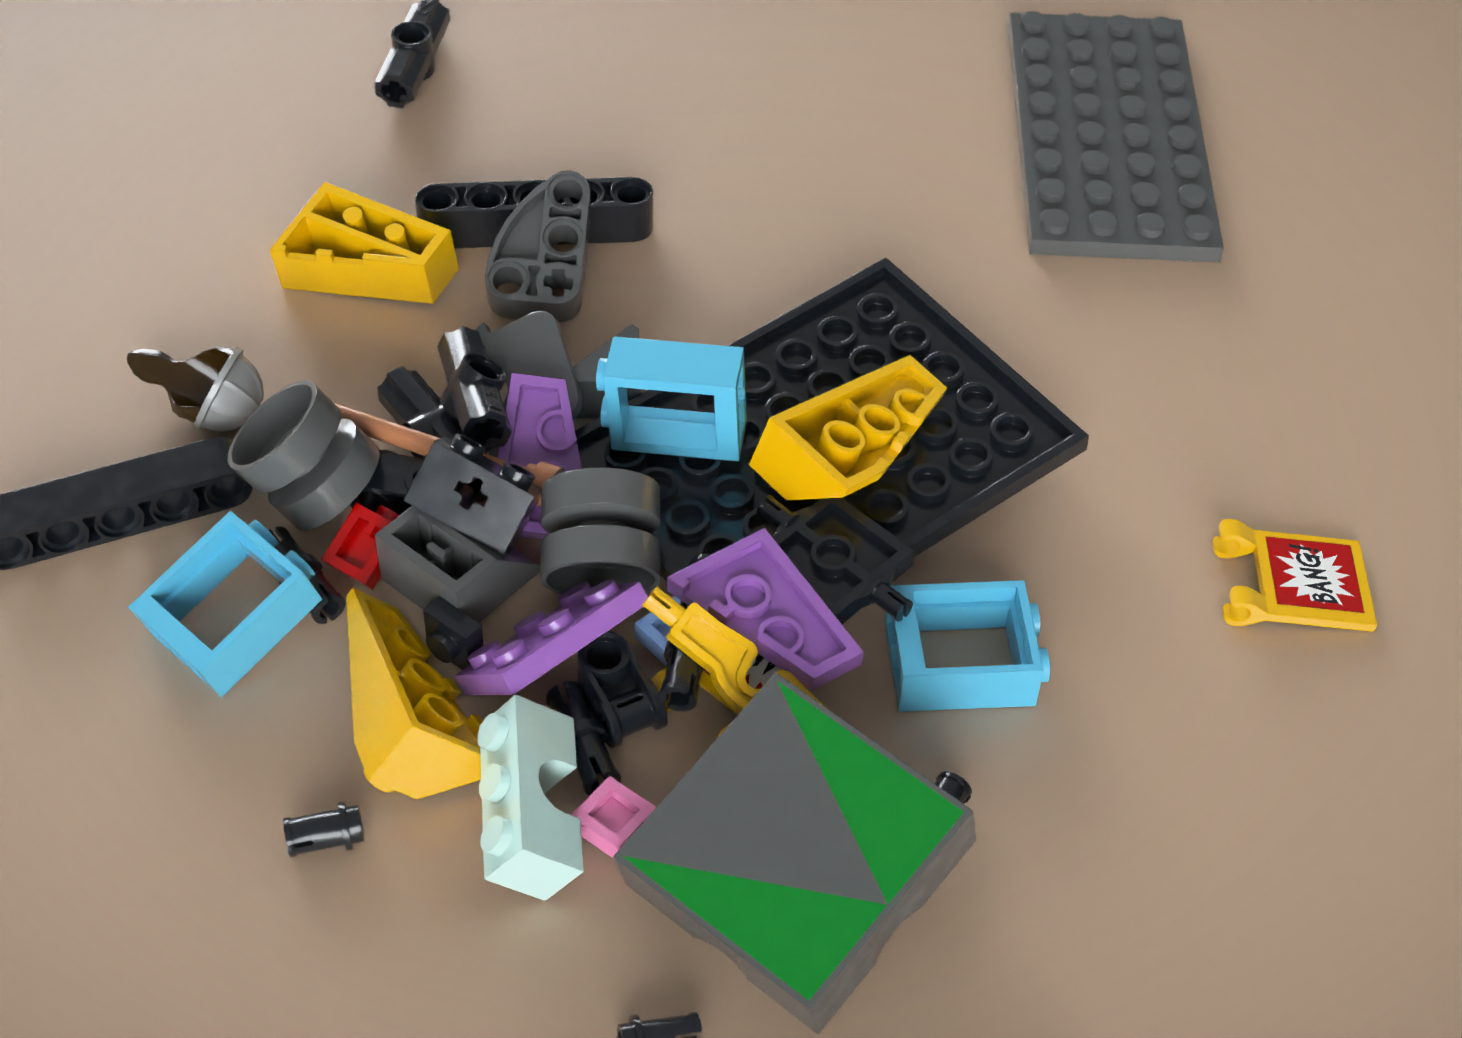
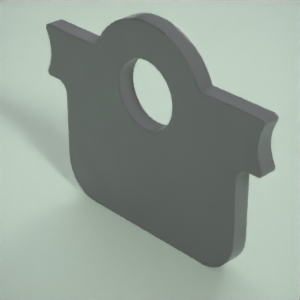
M535 311L494 332H491L485 323H482L475 329L480 333L488 357L499 363L507 373V380L505 382L508 391L503 402L505 410L512 373L565 379L573 420L578 416L583 403L581 391L560 324L552 314L546 311ZM499 447L490 449L488 451L489 455L498 457Z

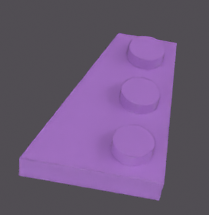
M512 373L506 405V414L512 433L505 446L499 447L498 458L524 467L529 463L537 465L540 461H544L564 468L565 472L582 469L566 380ZM536 506L520 537L543 540L549 535L541 526V507Z
M765 528L667 577L668 592L687 605L697 603L718 621L752 641L756 645L759 655L778 668L791 672L811 691L862 665L864 653Z

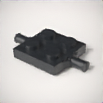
M771 495L766 496V501L763 499L759 503L756 511L757 515L763 517L777 528L772 538L841 624L845 623L861 608L874 603L898 622L903 620V616H908L913 607V602L905 598L890 585L914 565L913 549L843 498H823L812 506L797 512H791Z

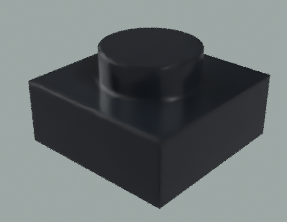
M438 596L423 609L426 645L438 660L443 663L451 662L463 670L471 665L467 659L468 656L484 646L482 625Z

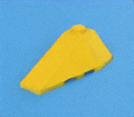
M911 355L906 356L771 416L749 466L785 500L845 497L882 477L943 397L947 387Z
M352 588L346 596L353 735L355 747L364 767L363 773L367 780L384 792L395 790L415 799L481 780V754L477 741L480 724L483 722L481 717L471 714L469 718L466 717L454 701L461 691L452 679L443 678L438 671L425 662L431 655V652L400 610Z

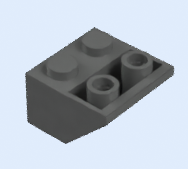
M414 506L410 507L375 534L380 575L384 582L421 609H425L440 596L478 623L540 572L539 564L515 547L502 556Z

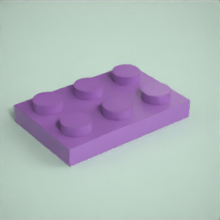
M610 579L594 587H590L588 582L578 584L562 593L558 597L561 605L545 615L544 611H540L518 622L513 627L516 635L500 645L498 641H494L471 653L467 658L471 665L454 675L465 696L514 695L641 609L648 596L640 582L616 584L614 579Z

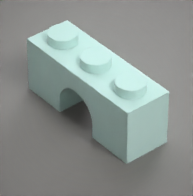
M515 694L497 711L489 714L480 724L477 737L481 754L479 794L482 798L483 831L480 844L484 858V880L546 901L584 872L580 818L560 811L545 796L548 790L577 768L574 718Z

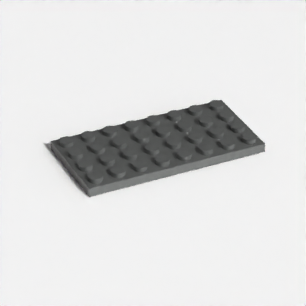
M1035 11L1010 13L1008 36L1029 254L1220 262L1224 246L1182 20H1174L1167 17H1157L1154 19L1129 18L1123 15L1111 17L1085 16L1079 13L1056 15L1042 14Z

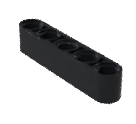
M637 177L585 178L590 187L591 204L588 244L636 242L650 236L653 231V188L650 183ZM546 180L430 184L422 187L415 195L416 217L450 230L454 248L493 247L494 241L509 215L530 192ZM564 197L557 203L563 206H573L579 200L573 197ZM565 241V242H559V243H557V244H555V245H565V244H572V243H569V242H566V241Z
M226 437L209 438L0 494V570L18 568L241 505L250 497L253 487L228 464V451L233 440Z

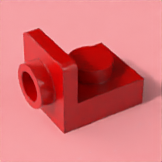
M356 503L321 560L331 568L373 590L381 578L375 534L400 515L382 505H379L377 510L373 512Z

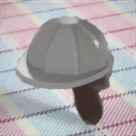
M220 346L204 350L185 361L174 360L159 350L138 349L127 354V363L134 375L142 381L161 385L165 388L172 411L178 417L194 423L193 428L197 430L205 428L223 432L242 427L246 420L260 406L264 397L263 382L259 372L243 356L244 350L239 347L235 349Z

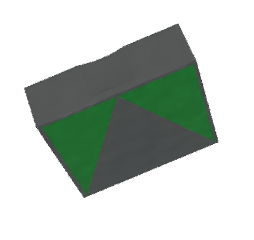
M775 672L617 851L613 858L627 886L691 936L713 945L727 955L744 973L747 980L818 1035L874 967L885 943L893 932L909 916L922 908L975 843L976 832L972 809Z

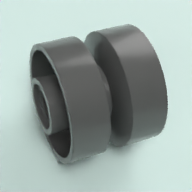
M303 380L284 387L255 410L232 441L227 461L229 466L257 492L268 493L269 503L296 528L308 530L330 521L357 498L373 476L378 465L380 452L377 444L352 420L341 418L339 407L312 381Z
M584 468L559 473L543 483L541 488V526L549 533L541 541L540 581L545 588L562 594L583 582H588L590 587H594L604 581L614 579L616 584L640 582L646 593L660 584V541L652 535L660 527V486L654 479L625 469Z

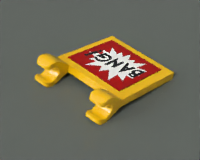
M1224 519L1220 522L1218 527L1220 537L1215 536L1212 540L1215 555L1220 558L1229 559L1253 553L1260 589L1259 593L1248 586L1232 587L1229 593L1230 603H1224L1222 608L1226 623L1232 626H1244L1261 621H1273L1374 632L1377 627V621L1360 541L1254 530L1236 519Z

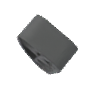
M570 170L560 171L541 183L517 205L499 231L491 249L485 273L488 303L492 311L499 317L518 320L535 311H546L552 314L558 322H566L575 318L580 312L583 298L591 204L589 184L585 177L578 172ZM564 197H573L579 200L573 206H563L557 203ZM565 241L575 245L568 252H559L552 248L555 244ZM505 283H515L521 287L513 294H504L497 290ZM564 289V296H554V290Z

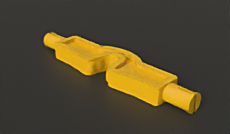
M657 586L642 606L646 607L671 627L666 638L710 673L712 682L719 695L727 704L740 713L760 690L750 687L746 681L747 670L752 666L753 659L758 655L756 645L718 621L697 603H692L685 609ZM783 669L776 672L825 706L791 672Z

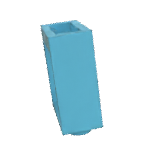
M613 336L608 358L599 359L596 373L597 390L605 391L601 405V426L609 428L612 450L739 461L747 423L744 347ZM627 388L714 395L715 413L629 406Z
M229 511L128 607L157 640L221 698L322 600L309 581L315 575V572L297 553L290 550L284 556L275 549L279 544L277 539L260 522L254 519L247 525L232 511ZM250 556L281 584L211 650L180 621Z
M1024 580L890 585L905 598L913 602L910 613L907 617L903 616L902 621H896L886 611L884 618L898 712L1036 706L1041 683L1049 681L1050 659L1047 648H1039L1037 637L1040 633L1039 608L1037 603H1029ZM1006 628L1013 665L925 667L919 631Z

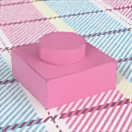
M609 776L571 815L580 818L581 837L613 858L617 851L655 810L656 806Z

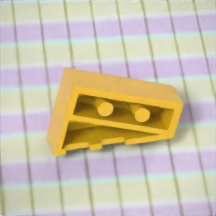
M327 182L321 185L269 249L282 289L434 304L459 270L450 230Z

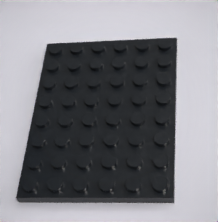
M886 257L727 345L744 347L747 423L739 461L612 450L609 428L601 426V416L575 430L582 469H625L647 475L659 484L660 527L652 535L660 541L661 576L666 582L668 576L688 567L690 559L696 555H712L763 528L773 537L777 528L756 513L759 503L763 499L766 501V496H773L791 512H797L812 506L820 500H785L749 466L771 416L906 356L911 355L944 384L947 389L943 397L882 477L842 498L913 549L914 557L1086 451L1089 435ZM647 390L628 401L629 406L715 413L714 395Z

